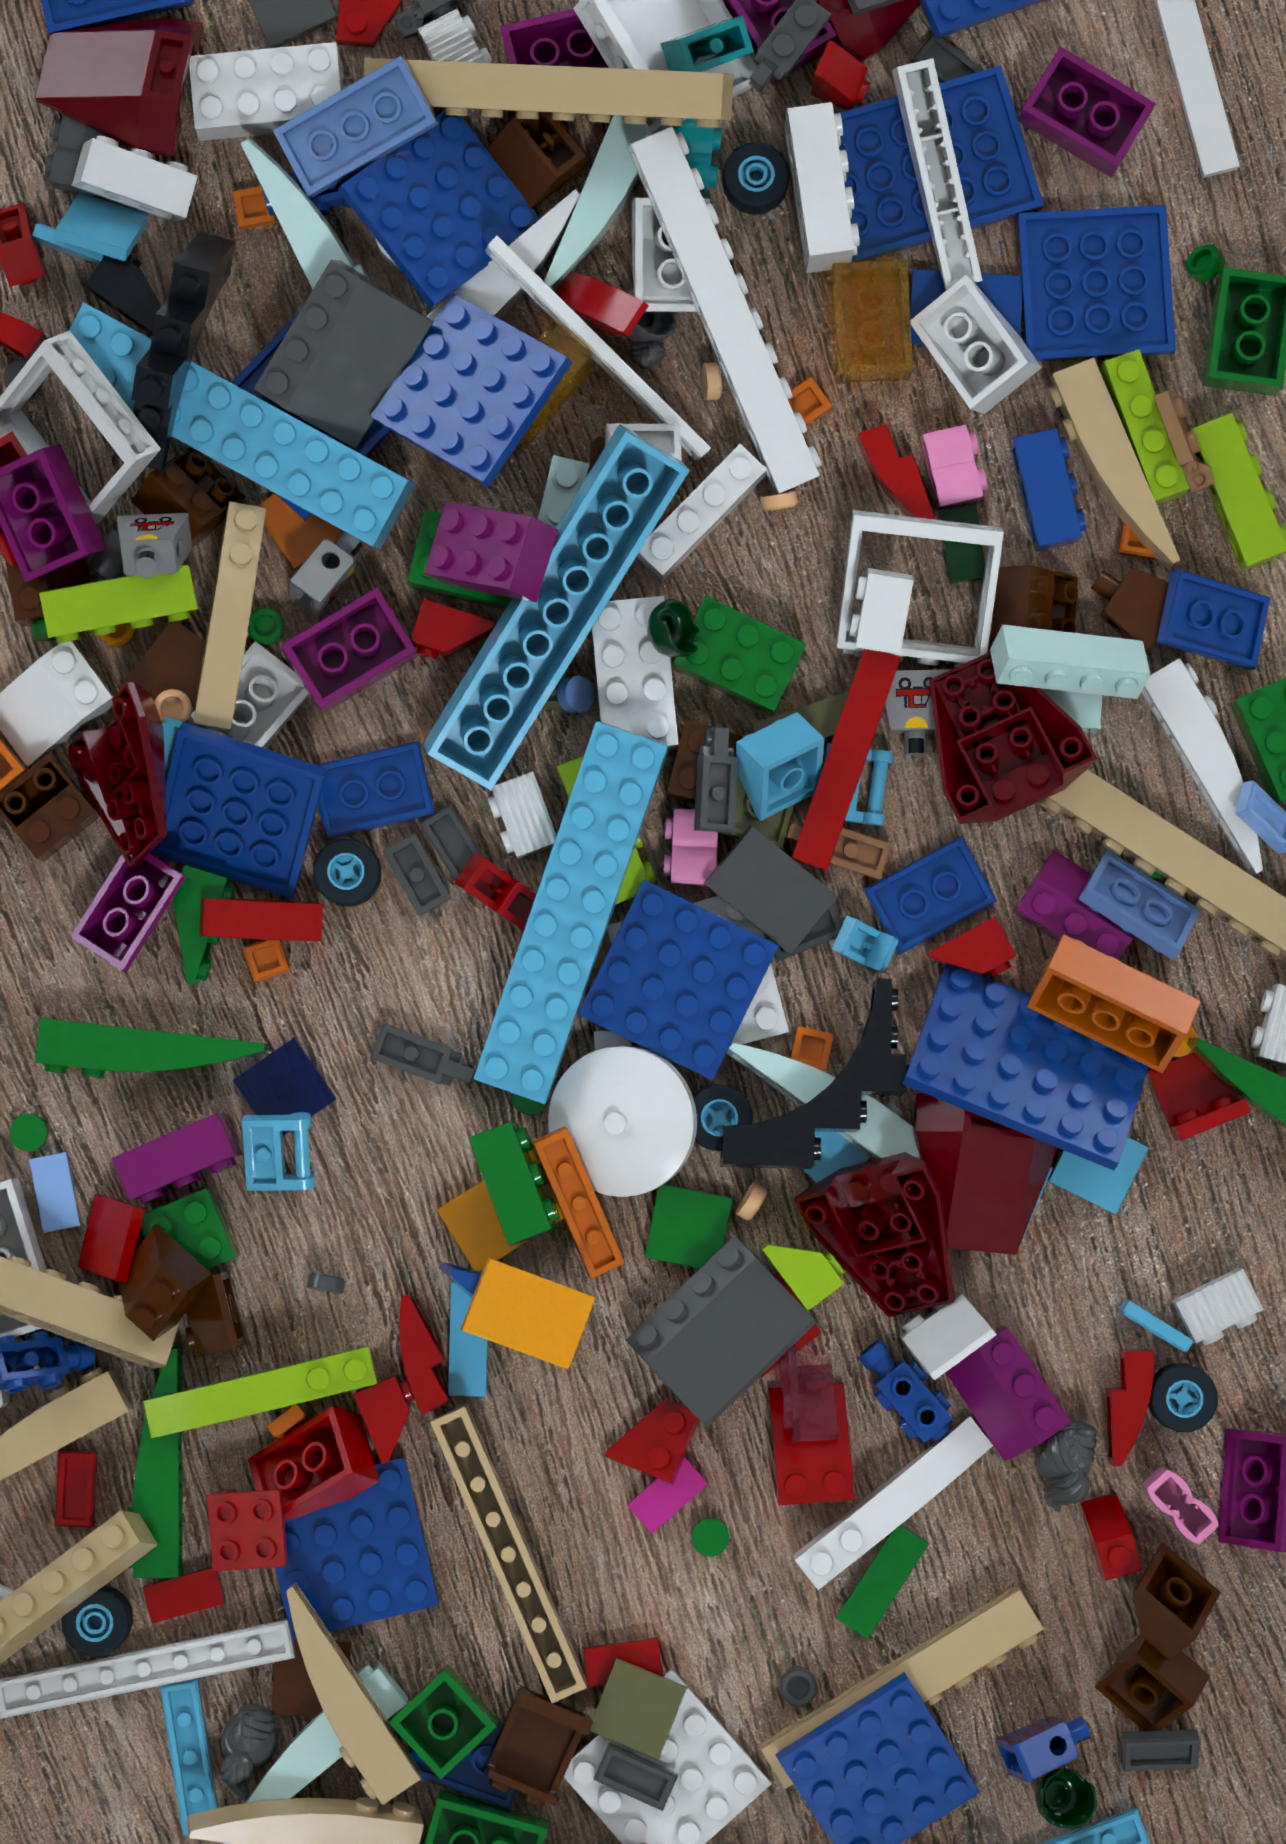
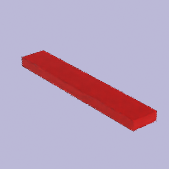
M863 650L792 859L828 871L901 657L887 652Z

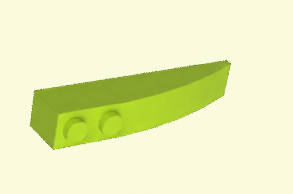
M363 1346L144 1400L143 1405L150 1436L155 1438L375 1385L377 1380L369 1347Z

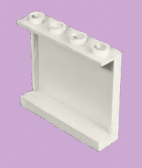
M580 0L573 8L607 66L619 69L669 71L660 43L733 18L723 0ZM753 52L702 72L734 74L732 95L734 97L753 87L749 84L751 81L749 78L758 67V64L753 62L756 54ZM646 117V125L643 124L649 136L671 127L660 125V118Z

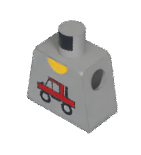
M189 513L117 516L125 575H139L144 578H150L155 574H174L180 570L193 547Z
M344 532L336 544L328 539H324L291 578L289 601L319 622L353 577L356 563L353 557L362 547V543L347 532Z
M951 669L898 670L896 672L883 713L888 734H904L905 755L927 754V733H936L929 680Z

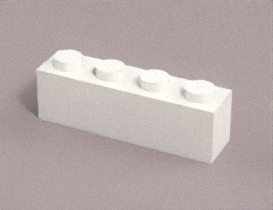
M739 444L648 537L636 557L663 582L766 477L767 469L743 445Z

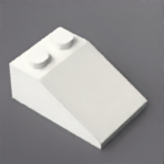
M635 198L632 200L631 205L634 297L649 305L645 312H697L649 198ZM703 198L705 204L710 203V198Z
M968 275L963 276L909 321L971 410L983 414L987 413L1042 368L1022 338Z
M74 641L60 643L35 661L0 693V730L29 768L113 707L112 698L114 695Z
M255 641L243 656L231 731L201 728L267 749L309 694L295 671ZM194 710V712L190 715V717H189V719H188V721H187V723L192 724V725H193L195 710Z
M960 1292L955 1295L956 1299L954 1302L935 1306V1310L923 1318L921 1314H918L902 1326L905 1332L899 1336L924 1372L933 1380H936L996 1336L994 1330Z

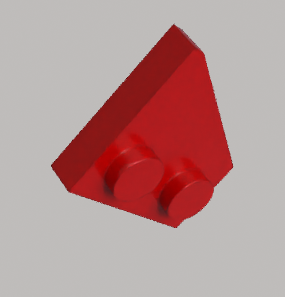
M340 0L336 34L337 44L374 48L383 34V29L387 23L392 21L403 0Z
M664 1399L606 1451L605 1457L673 1485L699 1419L689 1408Z

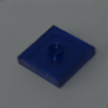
M292 1038L233 1079V1082L256 1115H290L296 1112H306L312 1117L337 1100V1097L296 1038ZM282 1131L283 1137L291 1131Z

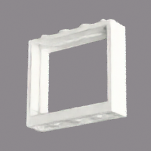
M69 330L44 340L0 396V438L13 431L27 455L39 449L49 447L21 409L53 370L124 462L92 502L81 489L95 523L98 524L161 448Z
M853 510L836 640L837 648L843 649L845 654H854L856 657H861L864 650L863 648L855 647L856 637L849 636L862 531L988 545L974 647L903 639L901 654L893 655L901 657V661L903 656L917 657V662L924 665L936 666L939 665L940 660L954 662V667H958L988 652L1004 531L1002 527Z

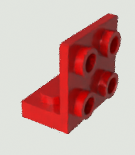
M1194 1052L1170 1061L1163 1073L1154 1069H1150L1147 1072L1172 1136L1176 1141H1182L1251 1113L1246 1099H1239L1237 1093L1216 1076Z
M227 1489L207 1495L213 1571L273 1568L287 1565L281 1490L236 1492V1489Z

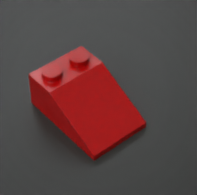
M844 1383L769 1388L778 1505L854 1500Z
M331 1406L248 1458L256 1491L277 1489L282 1491L284 1522L349 1500L380 1481L361 1415L335 1406Z

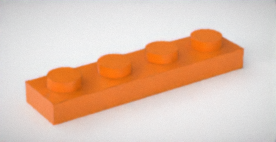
M564 1126L531 1141L588 1277L593 1279L625 1264L568 1128Z

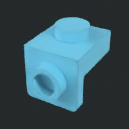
M846 916L832 950L860 965L884 973L896 949L898 939L880 932L856 918Z

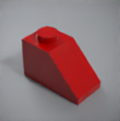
M829 40L814 74L811 95L826 102H832L833 105L845 110L853 109L856 101L863 103L871 83L865 80L868 68L838 44Z
M24 202L0 210V263L10 287L18 284L27 285L45 276L42 256L37 241L32 236L33 228Z
M423 599L410 640L414 647L417 648L418 655L437 660L438 655L449 657L488 637L496 624L495 621Z
M996 917L987 920L926 954L930 961L965 969L980 975L989 971L991 977L1011 968L1012 966L1008 960L1016 957Z
M398 1374L353 1393L381 1464L391 1459L412 1410L410 1402L415 1401L407 1379L400 1381Z
M1117 1493L1080 1502L1100 1576L1107 1581L1142 1571L1133 1535Z

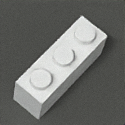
M97 136L96 139L92 138L83 143L72 186L175 223L186 219L198 177L187 172V166L174 161H167L166 164L153 160V154L145 150L133 148L132 151L122 149L118 147L119 143L116 140L105 136Z

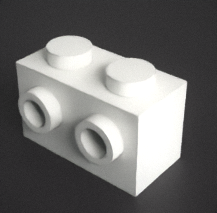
M868 568L866 577L859 576L856 599L862 600L860 615H852L849 636L856 637L855 647L901 654L914 582L913 575Z

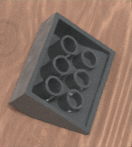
M330 260L254 389L285 410L357 449L374 422L370 417L392 383L402 374L434 321L341 260Z
M734 1235L634 1331L626 1341L708 1428L817 1321Z

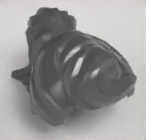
M634 288L627 293L634 296ZM645 312L630 334L629 338L633 341L630 346V357L641 369L652 368L654 365L660 364L663 361V357L667 356L665 354L666 349L663 347V341L670 337L676 329L675 312Z
M1082 1421L1071 1422V1424L1045 1440L1043 1452L1037 1462L1039 1474L1048 1481V1486L1043 1489L1045 1493L1044 1500L1048 1506L1054 1508L1057 1512H1060L1061 1505L1067 1506L1078 1503L1087 1496L1090 1483L1087 1474L1095 1460L1094 1448L1097 1443V1431L1093 1426Z
M257 1704L242 1706L239 1712L229 1719L221 1736V1748L225 1757L221 1763V1780L244 1801H247L248 1779L253 1771L261 1769L270 1762L278 1744V1732L274 1727L276 1722L273 1720L274 1715L272 1711Z

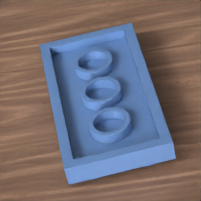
M399 56L276 128L273 132L307 197L313 198L373 163L378 158L387 155L432 129L439 123L405 58Z

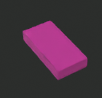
M684 1456L673 1485L656 1478L632 1499L627 1506L653 1534L700 1492L708 1482Z

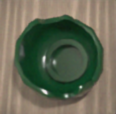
M667 599L657 605L651 612L647 635L658 653L668 657H687L698 650V647L692 644L694 636L699 633V628L691 621V612L684 602Z
M1059 1768L1048 1772L1041 1778L1035 1793L1037 1809L1040 1815L1050 1824L1063 1829L1081 1828L1092 1819L1097 1808L1096 1790L1093 1784L1086 1781L1078 1772L1067 1768Z

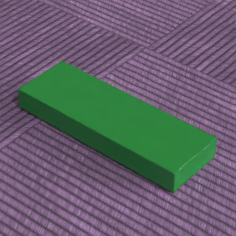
M903 1525L898 1526L886 1537L835 1616L836 1619L868 1639L929 1543Z

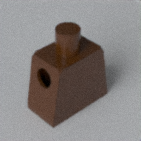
M1132 567L1122 581L1102 570L1090 588L1109 600L1100 613L1101 618L1124 639L1143 641L1145 652L1147 653L1158 637L1169 582Z

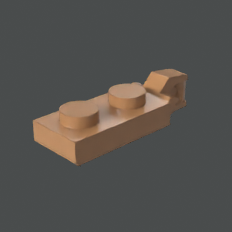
M1170 390L1155 395L1156 405L1179 466L1183 468L1191 492H1197L1214 485L1211 466L1200 461L1197 453L1202 451L1199 438L1194 430L1189 431L1184 417L1189 416L1183 397L1181 395L1176 396L1175 391Z
M791 823L788 827L786 839L797 842L802 826ZM842 828L830 864L880 881L892 844Z

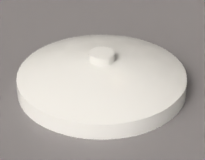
M613 1046L599 1049L583 1056L563 1074L551 1097L548 1127L549 1133L564 1126L568 1128L594 1191L609 1196L629 1197L644 1194L662 1186L680 1171L694 1146L697 1131V1113L689 1086L671 1063L656 1053L643 1048Z

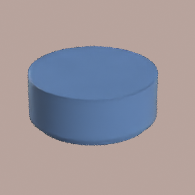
M581 675L564 678L557 690L559 704L564 711L571 714L589 710L594 701V690L591 682Z

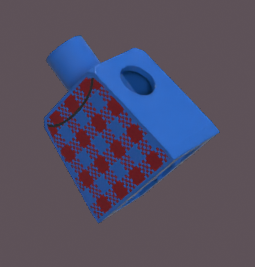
M1051 1716L1000 1736L995 1741L1008 1774L1029 1782L1076 1759L1078 1751L1075 1744L1091 1738V1734L1082 1717L1065 1723L1064 1720Z

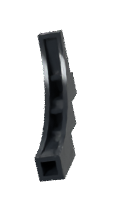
M200 231L174 262L169 298L155 314L151 346L136 365L131 400H135L134 415L161 448L146 467L162 471L166 466L171 435L186 376L210 310L221 288L230 276L236 241Z
M877 978L872 983L870 1010L861 1040L849 1062L834 1081L811 1101L782 1116L754 1124L723 1126L720 1129V1167L811 1169L814 1167V1160L821 1159V1138L815 1137V1131L857 1132L860 1130V1123H866L867 1101H861V1095L902 1096L906 1093V1087L908 1086L902 1084L909 1064H906V1054H891V1049H897L898 1027L892 1026V1011L898 1010V989L892 988V979Z

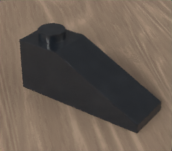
M129 254L126 261L105 256L85 283L86 287L94 296L152 336L155 314L161 305L140 269L142 263L131 254Z

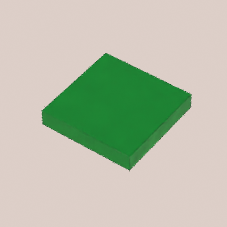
M665 1184L658 1187L645 1258L701 1268L724 1245L733 1198Z

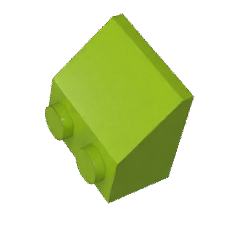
M765 1243L760 1247L807 1311L844 1285L839 1276L845 1272L830 1253L823 1256L817 1250Z

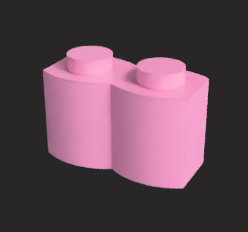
M965 424L922 434L920 443L936 509H945L981 500L983 490H987V480L983 468L977 469L974 455L979 453L975 433H969Z
M674 809L673 817H666L665 839L672 840V854H664L663 877H671L670 885L707 887L703 883L717 865L718 832L694 831L695 809Z
M1160 1466L1141 1483L1143 1492L1148 1500L1166 1513L1173 1527L1190 1541L1201 1544L1219 1527L1213 1511L1202 1501L1192 1496L1187 1483L1171 1470Z

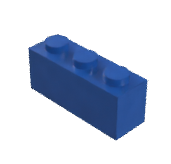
M1055 428L1013 438L1010 448L1035 552L1079 542L1082 538V531H1086V522L1082 509L1076 510L1073 495L1078 494L1074 474H1068L1065 459H1069V450L1065 437L1059 438L1058 430Z

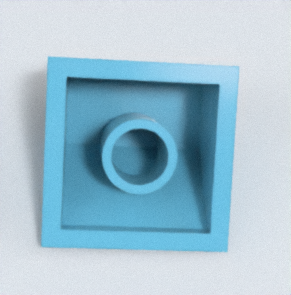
M798 712L779 719L773 724L753 734H748L736 742L738 776L754 813L760 821L814 795L823 764L824 737Z

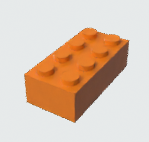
M1063 934L1038 980L1027 1008L1163 1073L1186 1037L1201 1001L1182 990L1175 989L1155 979L1147 973H1142L1120 962L1112 956H1107L1087 946L1082 941L1072 939Z

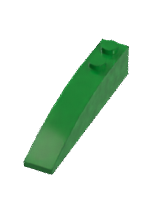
M40 1018L35 1063L45 1064L44 1071L67 1074L68 1067L82 1068L81 1076L104 1078L105 1071L162 1072L227 1063L267 1052L268 1044Z
M1189 1038L1187 1045L1216 1076L1241 1098H1245L1257 1110L1286 1128V1078L1202 1039Z
M182 1346L171 1348L167 1365L162 1367L152 1398L182 1391ZM145 1418L136 1461L132 1507H127V1511L141 1515L158 1545L128 1567L133 1568V1578H178L183 1573L182 1431L151 1438L147 1418Z

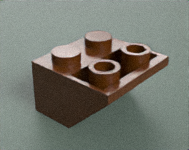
M539 112V120L513 118L487 148L491 156L519 190L530 209H534L587 167L585 153L558 120H552V113Z
M190 447L166 462V466L162 471L155 469L150 472L131 502L144 515L189 513L192 546L194 547L206 539L224 521L229 501L242 503L245 496L204 455Z
M1034 565L999 567L991 641L994 642L1002 624L1075 633L1078 577Z
M49 753L0 792V814L36 859L43 862L100 817L92 802Z

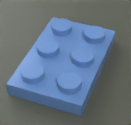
M1108 849L1099 859L1078 898L1093 911L1099 912L1119 925L1124 931L1133 934L1150 945L1155 951L1164 954L1173 961L1181 952L1201 909Z

